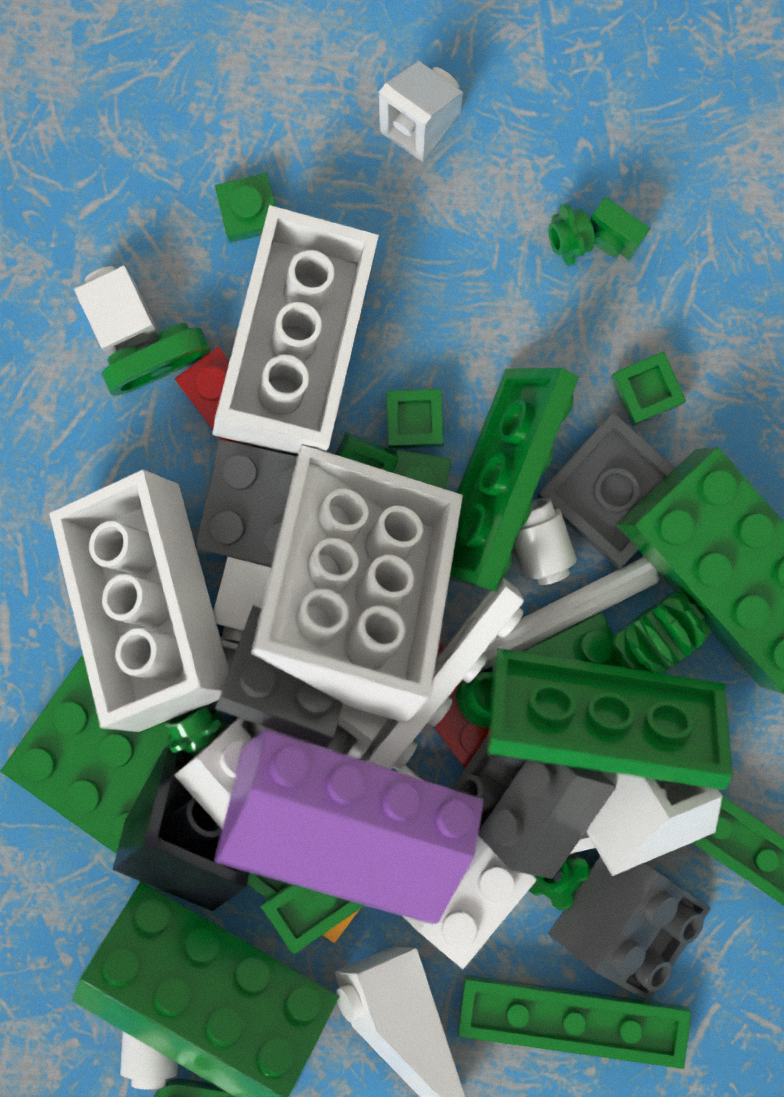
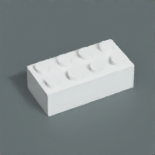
M269 205L212 435L293 456H298L302 444L325 452L330 445L379 235Z
M141 470L50 512L51 523L100 727L140 732L219 700L229 669L179 484L146 470Z

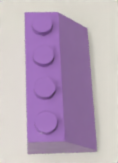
M265 730L242 746L215 862L434 925L439 923L474 858L484 799Z

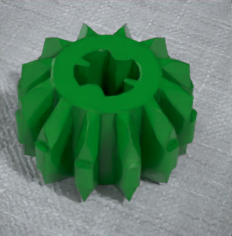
M684 592L673 593L644 610L613 636L611 644L618 655L616 658L624 668L663 674L703 645L704 641L708 639L711 628L704 620L705 615L695 602L692 603Z

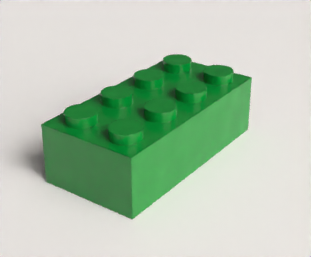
M719 447L695 449L619 520L616 525L676 593L684 592L692 603H696L705 615L704 620L711 628V632L753 680L761 687L784 694V522Z
M140 882L79 978L72 1002L235 1097H290L340 996L145 883Z

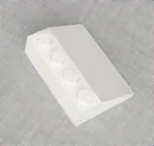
M302 444L296 460L252 653L351 708L408 723L430 698L463 495Z

